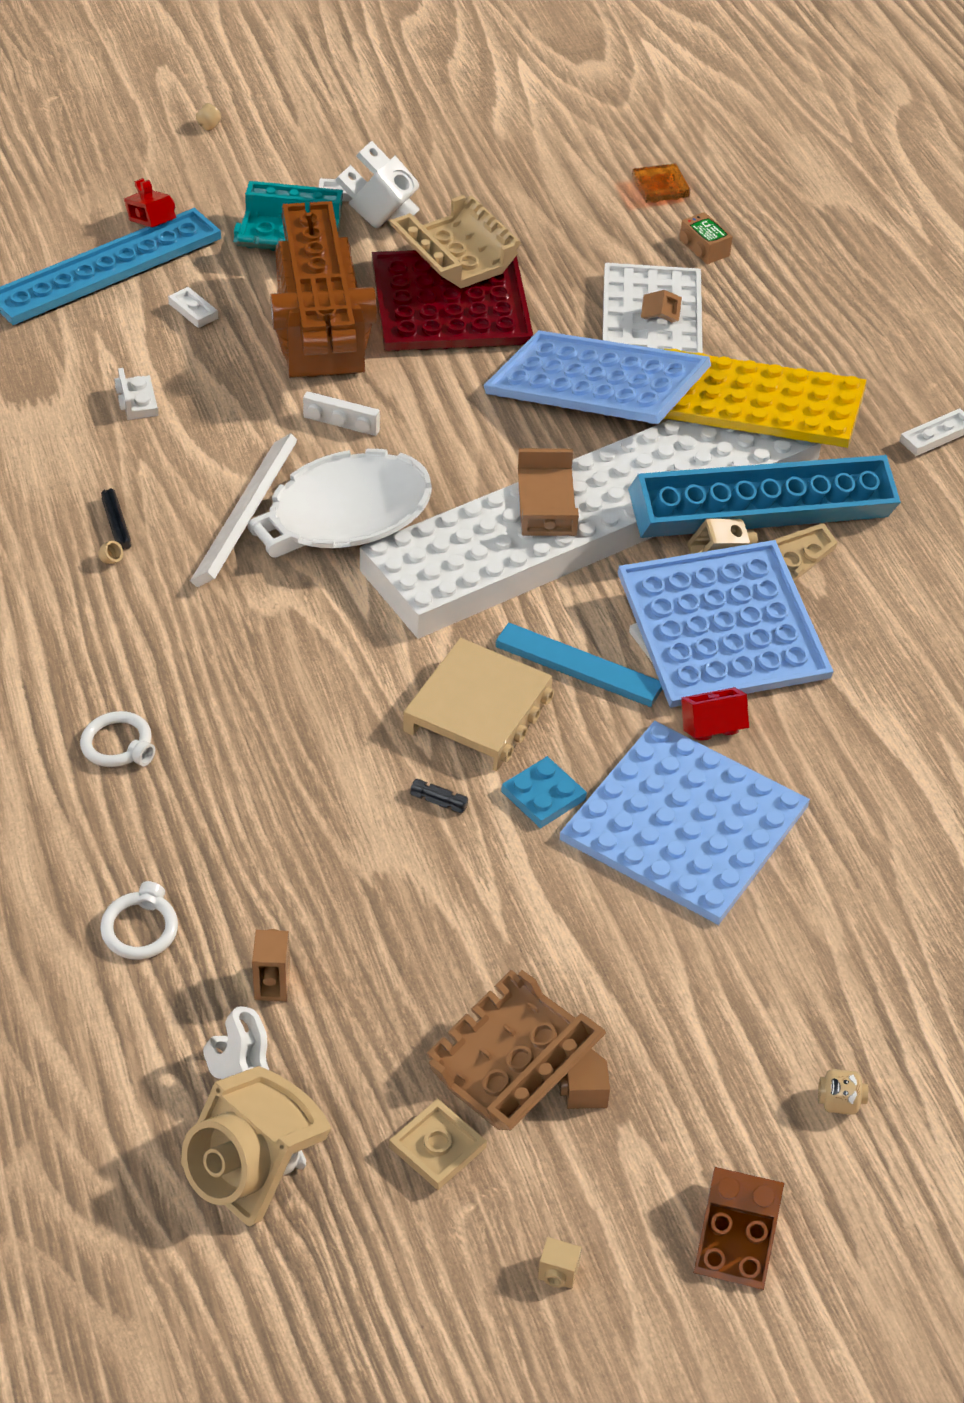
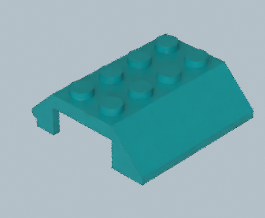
M249 181L245 193V215L242 224L236 222L233 242L240 247L275 251L278 241H285L282 206L283 204L305 203V211L309 213L310 202L332 201L337 231L339 232L343 190Z

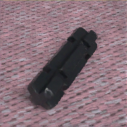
M421 779L413 781L410 788L412 796L420 799L426 797V801L445 808L451 806V810L458 813H464L468 805L467 796L459 793L453 795V791L432 783L428 786V782Z

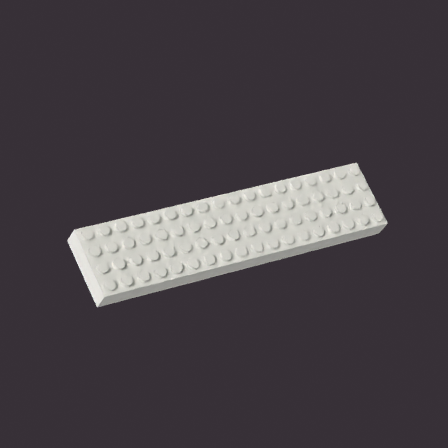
M668 420L573 459L575 508H578L579 512L577 536H522L519 486L517 482L397 531L387 537L361 546L360 571L417 639L652 538H640L628 491L637 474L813 461L819 458L821 444Z

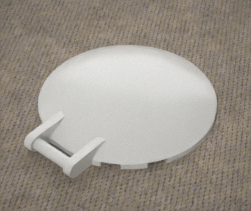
M366 449L365 453L352 455L350 450L334 453L316 459L290 474L291 480L285 485L280 484L272 496L273 503L272 507H270V512L251 519L247 528L252 535L258 536L266 546L267 553L273 558L282 556L305 545L319 548H344L370 543L399 531L420 515L431 496L432 485L430 476L426 468L419 461L403 453L397 456L390 455L386 449ZM277 529L282 536L273 538L269 531Z

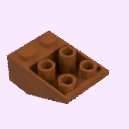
M715 1167L693 1273L764 1290L784 1183Z

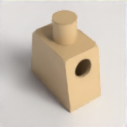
M706 519L687 542L690 554L757 543L758 537L754 530H746L742 519Z

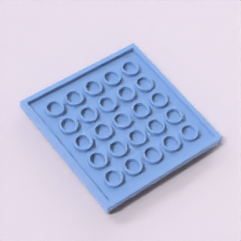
M776 540L618 567L619 579L670 708L682 706L681 697L733 687L748 694L831 679L834 671Z
M654 720L561 830L559 840L719 925L808 808L810 799Z

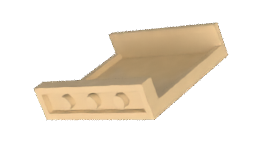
M460 638L404 710L403 731L414 736L420 726L493 757V770L497 771L503 762L507 763L510 760L517 742L521 743L524 740L529 725L537 722L544 704L548 705L554 695V689L552 688L553 676Z

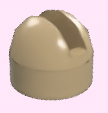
M116 541L104 543L98 551L100 560L105 564H114L123 558V549Z

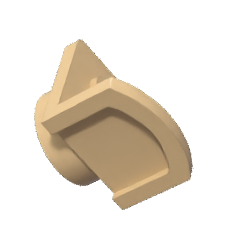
M257 1066L214 1083L197 1124L185 1136L182 1146L181 1164L190 1185L201 1198L215 1205H225L247 1226H252L262 1221L292 1154L326 1140L331 1126L322 1110L306 1093L282 1076Z

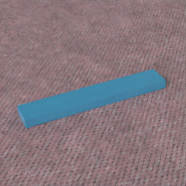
M509 622L496 639V647L648 707L653 706L663 690L660 681Z

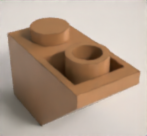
M592 1049L559 1081L560 1096H566L567 1109L608 1108L610 1083L607 1060Z

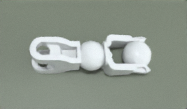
M242 1006L236 1007L225 1021L228 1036H213L203 1048L208 1069L216 1078L224 1079L257 1066L269 1070L266 1062L267 1034L259 1015L254 1009ZM239 1019L248 1025L249 1031L247 1033ZM216 1048L223 1051V1053L218 1052ZM302 1150L292 1154L283 1176L292 1172L295 1167L300 1170L305 1168L306 1158Z

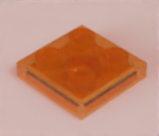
M676 163L632 169V178L646 203L690 197L691 189Z

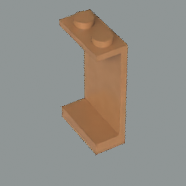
M519 448L517 469L522 536H577L579 512L578 508H575L572 477L573 449Z

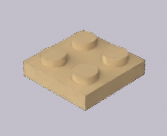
M436 1099L389 1140V1148L437 1190L443 1187L478 1156L487 1145L485 1138L439 1099Z

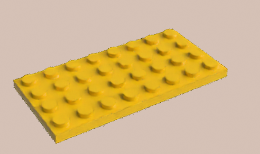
M664 348V350L708 356L711 362L708 370L669 411L664 419L845 448L849 447L866 389L867 379Z

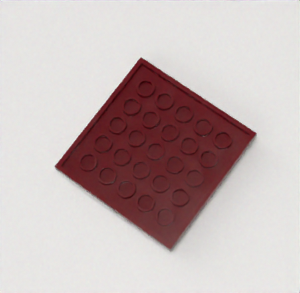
M416 250L372 252V266L384 351L524 345L533 336L517 256L502 274L460 288L442 277Z

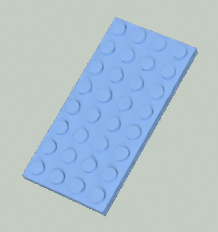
M538 330L484 384L486 394L659 424L708 370L711 362L708 356Z

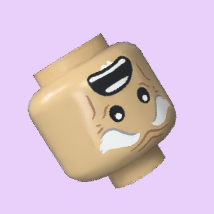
M831 1069L827 1071L825 1077H820L818 1103L823 1104L825 1110L829 1113L854 1115L858 1113L861 1104H867L868 1084L862 1083L861 1075L856 1071Z

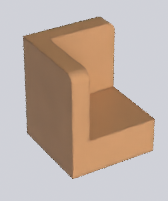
M666 290L644 294L641 318L660 317L670 322L679 321L682 297Z

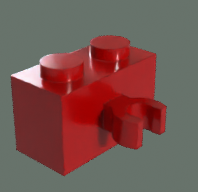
M144 178L134 181L138 193L123 198L131 222L155 227L176 218L174 200L168 194L152 190L150 180L145 181Z
M736 687L681 697L683 730L696 740H709L712 738V735L721 733L724 735H734L739 733L741 729L749 728L747 694Z

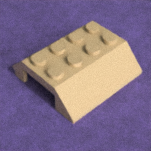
M462 195L451 199L450 216L424 225L411 213L390 220V225L442 277L460 288L502 274L517 256L518 252L516 250L521 245V242L473 196H469L466 199Z

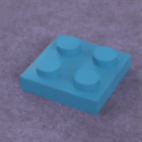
M548 756L507 780L501 787V792L540 829L585 801L587 792Z

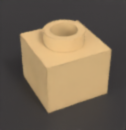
M547 1237L539 1263L538 1279L545 1281V1283L552 1287L572 1289L580 1264L582 1247Z

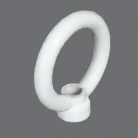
M116 711L97 717L86 726L80 739V747L84 756L92 763L104 767H119L133 761L141 766H146L155 755V746L150 743V726L145 719L131 712ZM115 723H126L138 729L140 734L139 740L132 741L124 753L105 755L93 748L92 740L94 735L105 726Z
M145 881L141 884L139 892L123 895L107 907L102 916L100 930L105 944L112 952L123 958L142 960L162 953L173 942L178 929V919L171 904L164 899L165 889L161 885ZM133 905H139L146 910L157 909L164 917L165 929L160 938L152 944L142 947L129 946L122 943L114 933L113 925L117 915Z

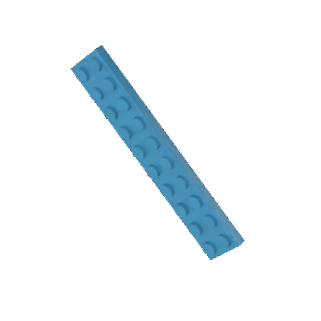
M192 208L177 214L175 219L155 227H145L0 286V313L12 325L21 323L29 318L43 314L53 308L221 239V230L196 208Z

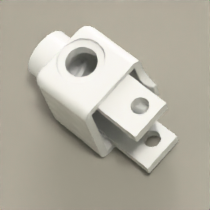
M373 141L356 155L374 174L372 178L367 182L350 165L335 179L353 198L348 204L374 228H380L389 219L392 220L410 213L414 216L420 210L410 199L419 188L416 178L396 155L389 159Z

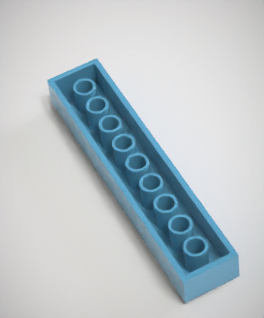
M887 455L637 474L628 489L640 538L694 534L706 519H742L746 529L885 518L889 517L901 503Z

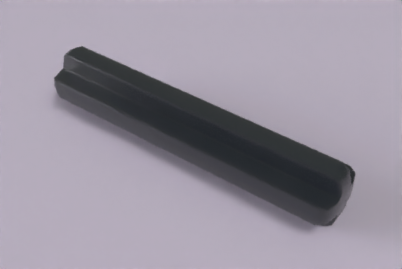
M112 488L104 489L101 492V499L114 540L121 545L122 549H129L131 547V538L116 492Z

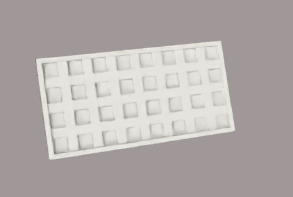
M605 263L602 340L663 350L665 348L691 353H703L701 269ZM666 290L682 297L679 321L670 322L660 317L641 318L643 295Z

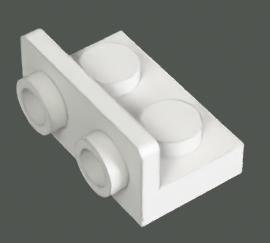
M118 368L119 378H114L116 393L120 394L118 395L120 410H125L127 420L158 416V407L150 375L126 378L124 369Z

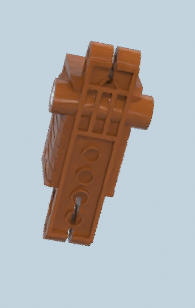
M332 201L310 202L309 213L305 211V203L283 204L282 222L285 241H278L275 248L277 293L270 294L273 330L277 333L281 351L287 360L289 378L365 372V350L372 323L377 321L374 287H357L348 237L339 238Z

